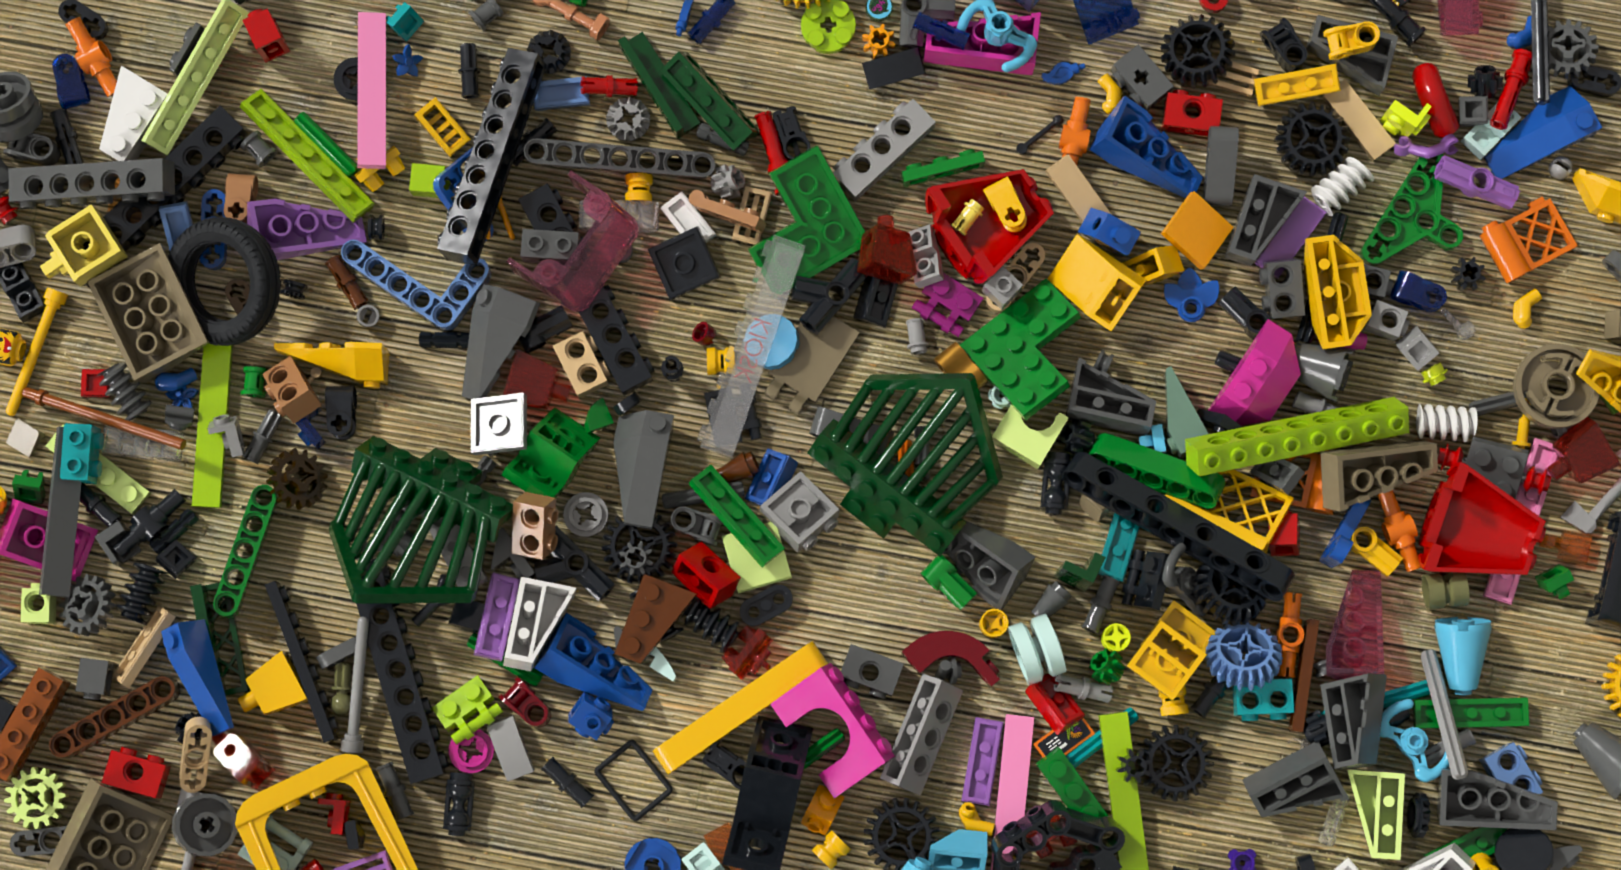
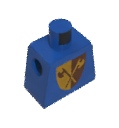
M1090 208L1078 233L1120 257H1128L1141 231L1107 212ZM1101 220L1100 225L1095 229L1096 223Z

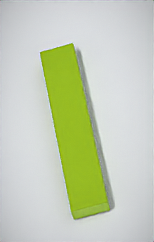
M262 89L241 102L240 108L353 223L373 209L375 203Z
M208 343L203 347L192 493L193 507L221 508L226 450L223 444L222 433H225V431L209 434L207 428L214 417L228 414L233 345L219 346Z
M1128 712L1098 715L1111 814L1125 836V843L1117 852L1118 861L1122 866L1119 870H1149L1138 785L1134 777H1131L1130 781L1125 782V773L1116 771L1118 767H1121V761L1117 759V756L1124 758L1127 755V748L1133 751ZM1130 761L1128 766L1131 767V771L1135 770V763Z

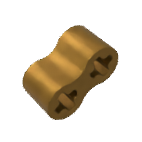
M957 342L952 343L933 359L942 373H972L976 378L978 389H981L988 383L982 371L973 363Z

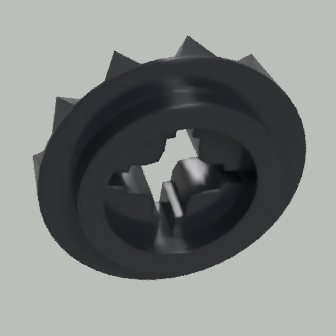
M553 30L539 31L536 36L530 39L527 48L529 52L538 53L546 63L545 74L561 71L568 64L571 56V48L567 39L562 33ZM554 44L553 51L557 57L548 55L543 59L544 51L540 45L549 48Z
M358 57L344 60L338 65L334 73V86L337 92L346 100H355L357 102L358 83L352 88V81L346 75L356 76L358 74Z
M1416 792L1410 799L1407 807V827L1413 838H1424L1429 830L1430 802L1424 793Z

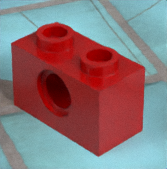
M268 8L265 10L256 9L250 12L247 18L243 19L250 38L265 63L291 52L278 23Z
M1184 90L1168 92L1164 102L1161 131L1208 137L1210 126H1220L1223 99H1216V95L1209 93L1193 96ZM1194 107L1198 110L1199 116L1191 118L1186 114L1185 109Z
M702 541L680 553L671 572L690 591L697 593V597L710 609L732 597L741 579L734 570Z
M122 746L120 751L111 750L101 783L152 798H162L171 769L170 765L163 764L165 758L148 754L147 759L137 756V750ZM140 764L143 768V775L136 780L132 777L131 770L134 765Z

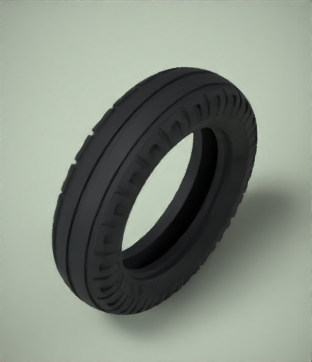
M213 217L193 224L177 238L171 247L168 258L209 344L219 346L236 345L260 333L272 319L276 311L275 309H277L280 298L279 293L281 292V276L279 265L277 264L278 261L273 249H271L270 244L262 234L240 220L228 217ZM217 242L233 247L242 256L250 277V292L247 303L237 316L228 321L214 317L204 308L198 297L195 285V272L199 258L208 247Z

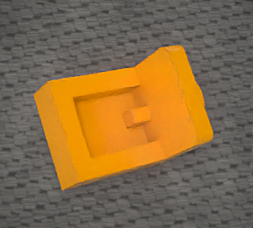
M819 784L801 820V824L814 833L826 835L845 797L839 795L834 798L826 787Z

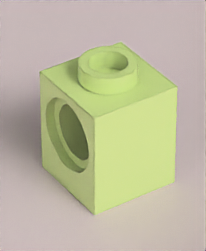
M31 583V588H22L21 622L26 624H56V596L39 595L40 583ZM42 596L44 598V606L41 610L36 611L33 607V602L37 597Z

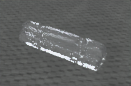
M1335 799L1331 801L1334 802L1333 806L1329 807L1323 825L1325 829L1321 831L1318 839L1321 844L1329 847L1334 845L1337 838L1335 833L1339 832L1345 814L1344 807H1347L1349 800L1340 801V799Z

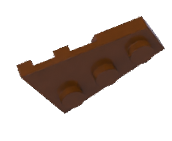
M644 574L614 654L643 664L663 639L666 632L680 618L682 612L698 594Z

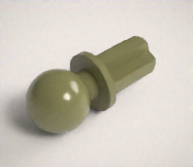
M349 663L335 664L334 687H331V690L337 691L336 695L331 699L330 706L337 715H346L350 711L351 697L348 695V690L352 688V666Z

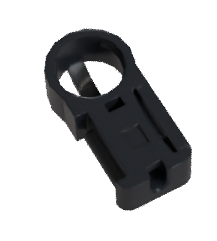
M794 106L786 108L784 113L781 110L773 113V121L784 150V156L789 161L795 158L789 155L787 147L792 144L796 157L801 154L797 141L803 142L807 146V150L811 149L810 142L800 127L797 115H794L797 114V109Z
M720 741L714 742L710 747V751L703 757V763L731 782L735 788L740 789L741 785L736 781L735 772L743 775L744 769L739 766H745L746 759L743 757L738 758L737 755L724 746H719Z

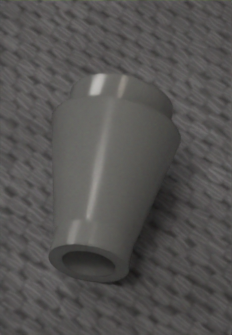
M1055 581L1052 585L1048 584L1031 612L1035 616L1046 614L1049 618L1069 604L1068 600L1072 595L1060 583Z

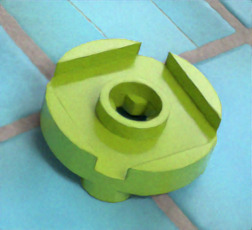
M820 0L821 6L818 7L815 2L811 3L810 8H806L801 19L803 39L819 53L834 54L842 51L852 41L856 30L855 17L848 4L839 0ZM827 19L836 24V27H832V32L829 33L826 32L825 28L820 27Z

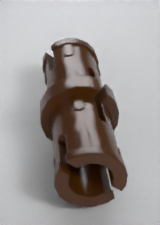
M340 254L325 262L326 267L337 282V288L339 291H343L354 310H358L369 303V299L357 283L358 278L350 272Z

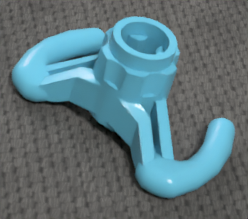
M976 0L964 10L957 24L958 32L964 33L973 15L978 11H982L986 20L984 37L989 44L1003 46L1011 43L1024 48V51L1018 57L1003 63L1002 70L1007 73L1020 68L1033 56L1037 48L1035 37L1018 30L1013 24V19L1006 12L997 11L993 0Z
M1411 699L1401 700L1387 707L1382 713L1380 737L1393 740L1402 754L1412 761L1415 777L1421 782L1427 783L1441 776L1442 768H1449L1446 751L1440 762L1430 769L1427 767L1424 752L1428 747V737L1425 731L1417 727L1400 729L1390 726L1389 721L1401 711L1411 709L1414 705Z

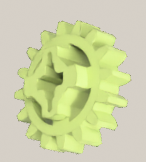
M31 767L30 774L26 770H21V779L12 777L11 781L15 784L14 787H6L5 789L8 793H11V797L4 799L5 803H11L12 806L7 810V813H16L13 821L19 823L24 820L23 827L30 828L32 823L35 829H41L42 822L46 826L53 825L51 818L60 819L62 816L58 810L67 809V805L62 803V799L69 797V794L61 792V789L66 786L65 782L57 783L59 775L54 773L49 776V769L43 768L40 774L38 767ZM33 779L43 780L37 786L28 783ZM52 791L54 793V802H51ZM19 793L21 794V805L19 804ZM32 793H40L38 796L40 803H32L35 800ZM36 810H40L41 812L45 813L40 817L30 816V814H33Z

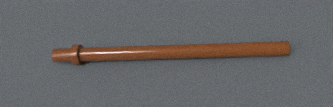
M29 387L23 389L22 396L35 401L36 405H48L179 450H184L186 447L185 439L50 395L44 389L35 390Z

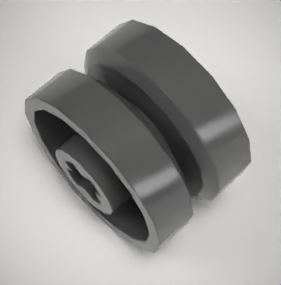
M18 72L0 73V142H11L26 137L40 125L43 119V108L35 96L31 82L25 75Z
M196 794L186 798L177 807L172 817V833L176 843L184 851L195 856H213L224 852L233 843L238 832L235 826V809L225 798L216 794ZM202 819L209 822L207 830H201L202 825L199 822Z

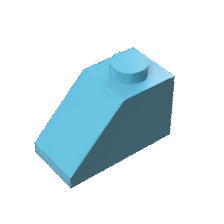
M958 829L930 845L928 861L932 863L931 868L934 870H985L987 861V832Z

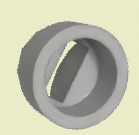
M1563 156L1556 157L1549 165L1550 175L1558 180L1567 178L1573 169L1569 158ZM1557 161H1558L1559 163H1561L1562 165H1564L1565 167H1567V168H1568V171H1567L1566 169H1564L1563 167H1561L1560 165H1557V164H1556Z
M364 305L357 311L356 318L361 326L372 327L379 320V312L372 305ZM367 309L371 310L372 313L369 316L368 322H362Z

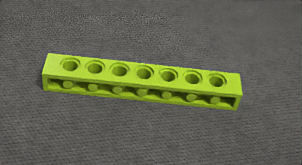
M1389 397L1185 439L1187 466L1198 476H1204L1408 434L1409 410L1408 406L1397 398Z

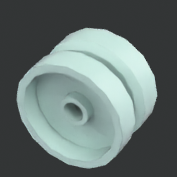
M1046 614L1031 619L1030 626L1033 637H1031L1027 626L1022 622L1008 626V633L1014 653L1028 685L1043 680L1044 673L1041 662H1043L1046 671L1052 677L1066 673L1067 669L1058 636Z

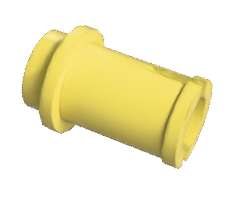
M973 199L964 203L966 207L954 223L951 224L955 230H959L964 236L978 216H983L982 211L984 208Z

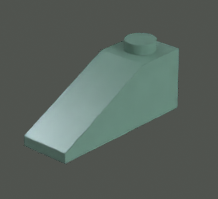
M1170 366L1165 371L1166 435L1168 437L1165 442L1171 454L1176 453L1179 459L1186 457L1185 439L1207 435L1208 432Z

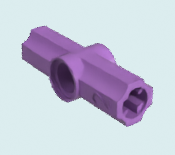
M1446 155L1441 157L1434 171V179L1460 189L1467 197H1479L1508 210L1513 207L1520 193L1519 186L1493 176L1487 168H1474ZM1474 177L1478 179L1480 188L1475 185Z

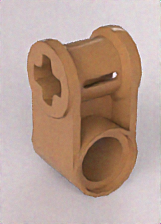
M228 173L225 185L224 215L225 217L247 223V203L256 201L258 177L257 175Z

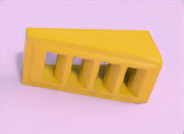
M436 97L413 115L449 157L471 140ZM436 109L439 113L427 121L424 117ZM443 117L446 121L434 130L432 125ZM450 125L453 130L441 138L439 134ZM458 133L461 138L449 147L446 142Z

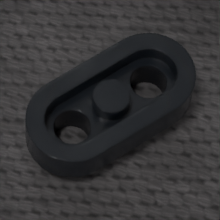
M777 584L745 600L740 607L742 621L749 626L755 627L786 612L793 602L792 593L786 586ZM781 594L784 597V602L779 605L774 603L773 598L775 595ZM753 607L758 608L760 612L756 618L749 616V610Z

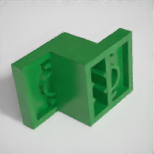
M554 407L530 431L527 437V449L520 450L519 454L505 467L502 476L525 492L556 498L572 482L584 458L596 447L600 437L593 432L587 434L584 426Z

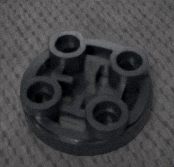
M1510 828L1496 842L1495 859L1497 866L1500 870H1550L1554 863L1553 845L1549 837L1541 830Z

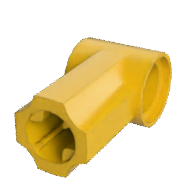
M1369 527L1356 529L1350 538L1354 542L1350 550L1361 555L1386 577L1396 569L1403 557L1377 537L1374 530ZM1358 533L1368 537L1369 543L1366 548L1360 547L1357 544L1356 536Z

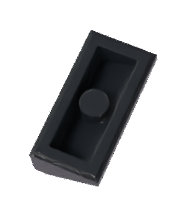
M869 266L867 269L870 274L863 282L853 318L886 328L901 275L879 266Z

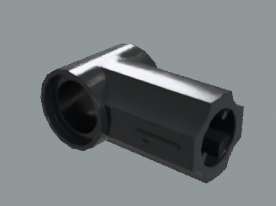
M1236 286L1218 303L1244 329L1246 335L1253 339L1256 338L1261 329L1256 330L1252 328L1249 321L1253 318H1258L1265 324L1267 319L1270 320L1268 313L1259 309Z
M561 305L534 318L525 337L520 336L518 340L525 353H530L547 344V340L573 328Z

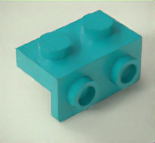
M64 424L60 478L62 480H76L85 484H97V477H100L102 473L99 451L104 446V435L101 433L100 428L92 424Z

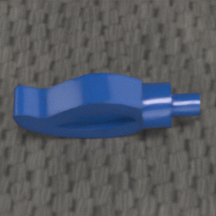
M694 0L684 1L679 21H677L675 26L677 30L676 36L680 37L682 32L686 31Z
M1060 62L1054 66L1050 73H1042L1041 77L1048 84H1064L1070 81L1074 74L1080 73L1079 70L1085 69V64L1078 65L1077 63Z

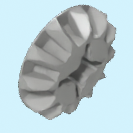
M632 97L618 99L609 107L606 115L607 127L611 134L620 140H636L642 137L649 128L650 114L648 108L641 100ZM623 109L629 115H636L632 119L634 128L631 129L627 122H620L624 118Z
M590 492L578 493L571 497L566 503L563 512L567 528L572 533L582 537L597 535L606 526L609 516L605 502L598 495ZM593 504L591 515L594 516L593 518L596 521L586 519L585 522L579 525L582 516L575 509L587 510Z

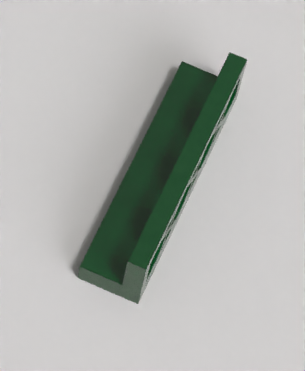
M641 32L630 40H627L625 36L619 39L618 43L622 53L676 138L679 139L699 127L701 123L686 99L660 72L664 65L644 33Z
M679 51L660 70L733 151H737L749 138H756L760 134L759 129L688 52Z
M1095 552L1085 562L1083 568L1065 560L1057 569L1053 578L1085 592L1094 583L1106 557Z
M219 583L190 586L196 620L205 619L225 696L249 691L236 618L228 619L230 627L224 636L216 632L214 628V622L219 615L216 612L212 617L211 608L215 609L209 602L208 591L217 590ZM231 598L224 599L219 607L221 611H223L225 606L227 612L233 609ZM230 634L232 635L233 642L227 639ZM216 636H218L219 638H221V640H220V642H219L218 644H217ZM225 642L233 646L235 655L229 663L222 660L219 655V650ZM236 661H237L238 669H236L235 667H233V665H234V663H235ZM221 663L227 666L224 671L222 670ZM231 669L239 674L241 687L226 690L224 678Z

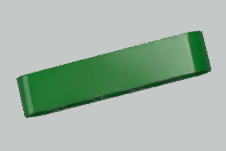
M1108 433L1098 435L1089 453L1155 491L1206 509H1212L1216 506L1226 485L1224 477L1219 473L1198 476L1187 466V462Z
M259 485L252 491L219 583L213 606L217 614L222 618H234L241 609L277 507L276 494H271L272 501L268 505L262 506L257 503L259 494L263 492L269 493L273 489L268 485ZM255 518L260 519L263 522L261 530L258 532L249 531L247 528L249 521ZM243 545H250L254 549L252 556L247 559L238 556V550ZM236 571L243 573V582L240 585L230 584L229 576L231 573ZM224 598H231L235 602L234 608L229 612H223L219 608V604Z

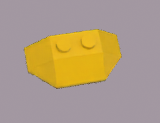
M1582 168L1578 169L1573 174L1572 180L1589 213L1596 215L1597 219L1602 222L1613 223L1614 221L1621 224V182Z
M1335 235L1306 238L1304 276L1314 331L1323 350L1351 346L1372 316L1364 262L1349 247L1339 241Z

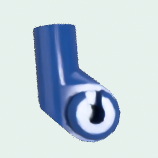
M1531 16L1527 17L1524 30L1517 32V34L1510 33L1507 36V45L1510 48L1523 49L1532 45Z
M191 367L180 373L164 372L155 378V386L159 391L173 392L196 381L197 374Z

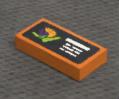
M1082 718L1059 735L1055 734L1052 729L1033 743V746L1042 758L1057 747L1067 755L1093 736L1095 732L1086 720Z

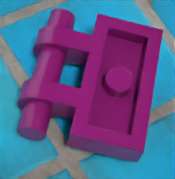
M943 273V281L925 286L922 291L923 295L930 298L929 302L925 304L917 299L912 309L920 313V317L924 320L930 319L941 326L940 330L947 334L950 332L959 338L964 328L955 322L959 317L969 322L983 301V297ZM937 304L951 312L948 318L934 310Z

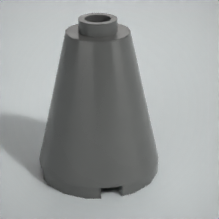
M1294 343L1301 373L1298 381L1337 403L1340 397L1335 395L1337 391H1344L1353 365V361L1348 360L1349 354L1355 355V349L1338 347L1323 350L1321 345Z
M1584 722L1573 733L1576 737L1573 743L1608 794L1616 800V798L1621 796V738L1594 722L1589 726Z

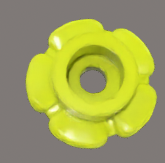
M1441 362L1421 372L1424 378L1422 382H1429L1431 386L1436 385L1446 379L1444 374L1448 369H1444Z

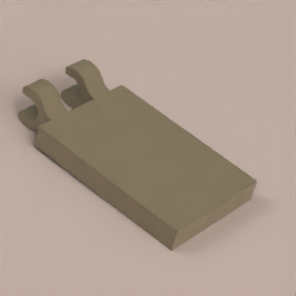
M834 316L818 335L810 333L800 322L796 328L799 333L800 344L799 348L796 349L794 358L782 368L769 370L768 375L774 379L767 387L765 396L774 401L784 385L797 392V395L790 403L788 410L797 416L807 400L816 403L860 332Z

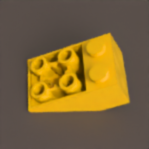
M1078 233L1048 277V280L1087 316L1109 331L1115 328L1147 281Z

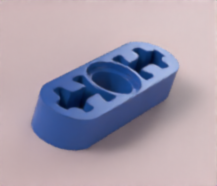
M211 189L203 195L201 220L215 217H207L208 214H214V209L209 204V201L214 200V196H217L222 201V204L217 205L216 213L219 216L225 217L224 204L226 195L222 191ZM221 243L220 246L215 244V253L220 257L214 260V264H211L206 259V256L212 253V246L203 252L199 259L207 269L219 270L225 265L227 259V244Z

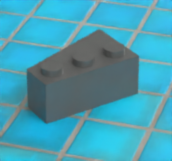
M1317 15L1312 24L1306 49L1328 64H1336L1337 70L1377 96H1380L1386 86L1398 36L1380 32L1378 42L1371 51L1338 60H1329L1328 54L1331 52L1328 39L1324 37L1323 32L1336 26L1352 24ZM1368 32L1359 33V37L1363 42L1373 41L1371 34Z
M1254 174L1249 182L1224 258L1251 267L1307 191Z
M1079 357L1074 371L1065 415L1069 417L1068 420H1083L1094 426L1140 436L1148 435L1152 427L1156 401L1126 383L1124 385L1111 378L1110 374L1103 370L1102 372Z
M1367 673L1320 684L1334 769H1358L1377 764L1386 674Z
M1314 742L1242 779L1251 800L1262 818L1297 811L1296 807L1311 804L1314 807L1321 806L1323 802L1340 799V801L1350 800L1319 742Z

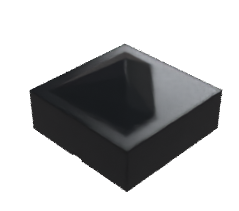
M176 539L156 557L155 561L177 579L196 561V557Z
M346 821L344 825L348 849H362L366 835L360 825V821Z

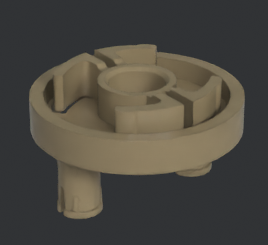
M1548 344L1532 351L1521 361L1514 375L1513 393L1519 409L1529 420L1545 428L1562 429L1579 423L1593 411L1600 394L1586 382H1583L1574 370L1575 368L1578 371L1586 354L1570 345ZM1540 358L1542 359V361H1545V360H1558V361H1559V365H1558V362H1556V361L1541 362ZM1557 375L1564 378L1567 383V391L1564 395L1557 396L1551 393L1548 388V381L1551 376ZM1549 417H1553V418H1561V417H1564V418H1568V419H1563V418H1562V419H1551V418H1549Z

